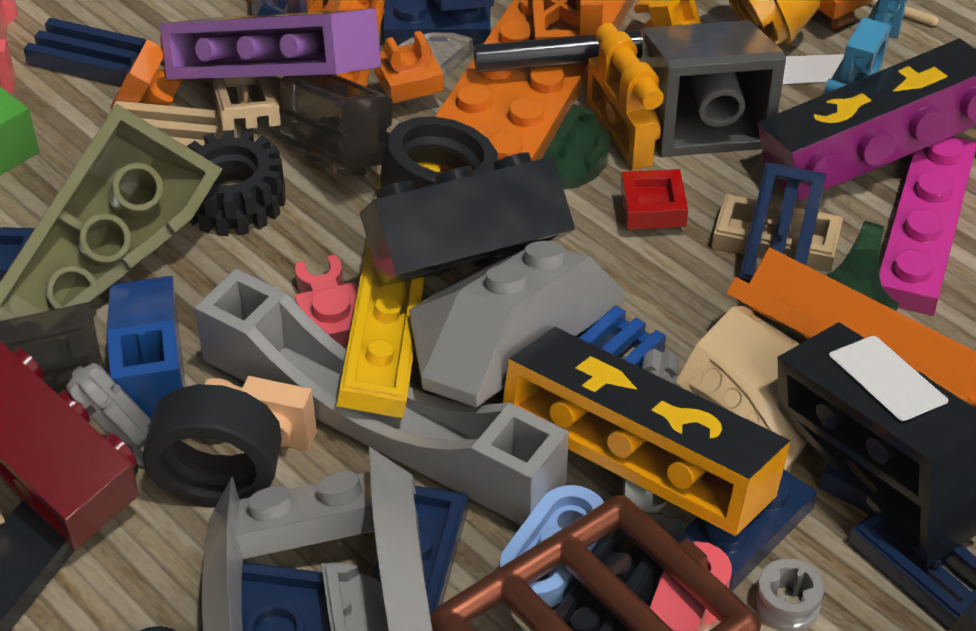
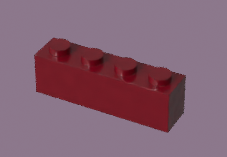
M0 341V479L69 546L76 550L139 496L133 469L137 465V460L129 447L118 436L108 433L103 437L89 424L90 416L80 402L78 403L74 400L67 390H62L58 394L54 392L44 382L45 376L39 365L25 350L17 348L11 352Z

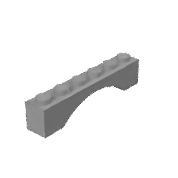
M235 268L194 308L204 361L244 382L248 376L311 388L315 418L458 493L468 494L469 499L521 526L546 493L554 488L565 486L567 483L569 431L510 402L490 405L481 404L476 408L465 403L431 396L409 387L403 418L336 407L347 349L337 343L310 319L287 293Z

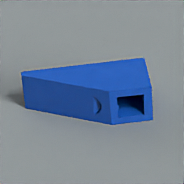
M173 275L118 283L110 286L107 318L110 376L115 384L119 385L150 419L159 400L175 389L186 387Z

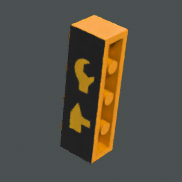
M557 327L546 332L508 360L503 403L510 402L569 431L568 449L718 528L737 536L777 497L791 440Z

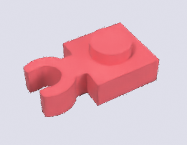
M335 254L328 256L329 271L319 276L308 273L304 261L297 262L295 272L299 294H295V302L330 337L344 348H347L358 293L356 282L343 283L342 263Z

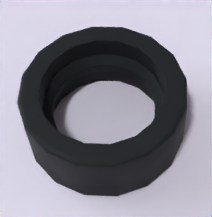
M434 116L412 118L397 124L388 134L381 166L380 184L384 187L393 183L411 180L414 189L435 185V176L441 173L417 164L419 162L443 164L453 169L471 166L474 175L495 170L493 163L498 160V152L487 137L475 128L456 120Z
M195 384L175 389L158 401L152 415L142 453L146 473L162 490L179 500L200 506L216 507L231 477H233L239 500L249 498L254 493L270 487L275 478L282 441L280 422L266 404L247 392L223 385ZM188 438H212L232 444L245 453L232 456L213 455L196 450L181 440Z

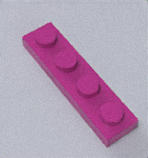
M952 136L913 153L877 279L873 300L884 305L934 316L976 150V142Z

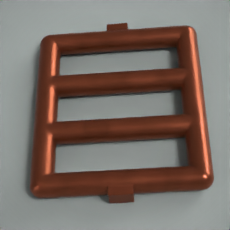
M617 495L436 607L430 614L433 631H474L468 623L503 601L531 631H573L529 586V584L562 564L629 631H674L587 548L617 528H620L721 622L709 631H760L761 620L747 604L708 570L707 555L688 538L678 543L633 501L623 495Z

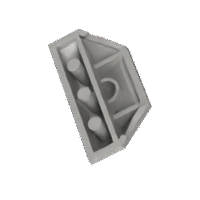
M553 241L533 242L525 247L486 261L409 309L410 325L422 389L477 408L505 387L510 357L554 327L577 336L601 319L615 305L619 306L625 301V290L590 256L565 250L560 243Z

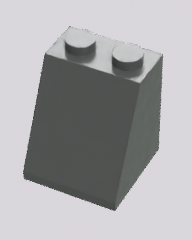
M750 20L641 28L643 54L639 60L640 62L648 63L659 77L658 87L664 94L662 104L654 109L661 129L660 138L657 140L661 157L761 149L757 122L778 114L786 64L784 51Z

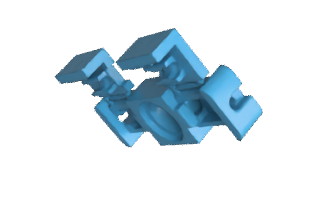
M878 0L868 18H862L848 41L844 58L833 77L828 79L824 94L880 71L889 37L896 39L899 37L907 0Z

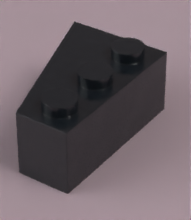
M529 152L518 153L495 161L493 163L495 170L474 175L472 167L465 166L435 176V185L414 189L412 181L407 180L377 189L375 191L377 199H374L360 212V217L380 285L385 286L450 271V268L475 262V266L482 265L486 261L494 259L495 256L507 254L537 241L554 242L575 230L554 156L532 161Z
M838 322L777 357L779 410L835 470L847 465L873 492V494L867 497L866 503L880 518L891 512L919 541L913 546L911 552L927 568L976 536V407L930 380L925 374L918 372L947 397L949 401L945 405L906 421L899 420L829 356L832 351L865 339Z

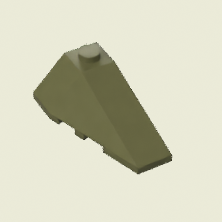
M116 103L1 280L0 323L39 345L187 225L221 173L222 168Z

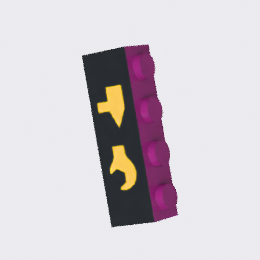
M959 38L757 122L764 168L765 163L769 162L826 173L824 190H827L975 127L976 49ZM776 179L786 189L787 181ZM800 183L797 201L808 198L811 185Z

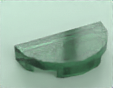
M573 103L542 159L554 156L564 190L578 188L596 179L607 167L611 136L609 132L596 122V114L593 111Z

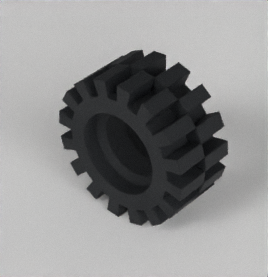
M234 130L223 131L224 138L218 140L211 133L204 136L205 145L202 146L198 142L193 141L188 145V148L222 168V171L189 223L192 226L199 223L200 231L208 234L216 226L218 236H229L230 228H238L239 236L249 234L248 225L252 223L259 230L267 226L266 216L276 219L280 214V206H284L286 201L282 158H280L279 150L275 145L270 147L269 140L263 136L254 142L253 132L243 131L241 138H235ZM231 180L243 181L233 185H218Z

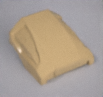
M732 306L695 345L675 385L791 440L784 465V470L788 473L791 472L792 464L799 453L809 442L779 410L777 357L796 347L799 343L771 324L755 316L753 308L749 306Z

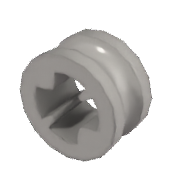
M781 558L770 562L761 572L758 581V591L755 597L756 611L761 620L771 628L779 631H802L808 629L816 622L820 612L821 601L825 591L823 579L814 567L807 562L795 558ZM792 588L793 597L801 593V602H786V594L784 593L778 598V589Z

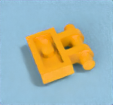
M605 23L595 33V37L600 44L599 56L589 58L587 103L632 171L653 166L655 141L659 140L661 134L659 119L654 109L659 107L664 100V94L658 87L659 77L648 63L640 62L637 58V46L630 36L625 32L618 31L614 24Z

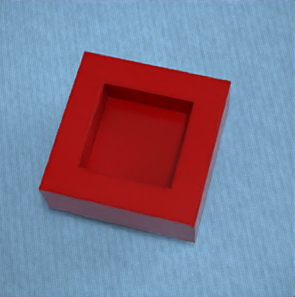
M680 169L622 172L620 189L627 230L687 227L688 205Z

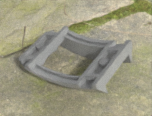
M369 447L370 472L361 474L338 472L325 477L319 483L291 489L280 486L268 487L254 493L249 498L240 500L233 477H231L208 523L202 574L203 631H243L241 594L243 559L374 531L388 630L433 631L421 554L418 514L414 502L416 489L413 475Z

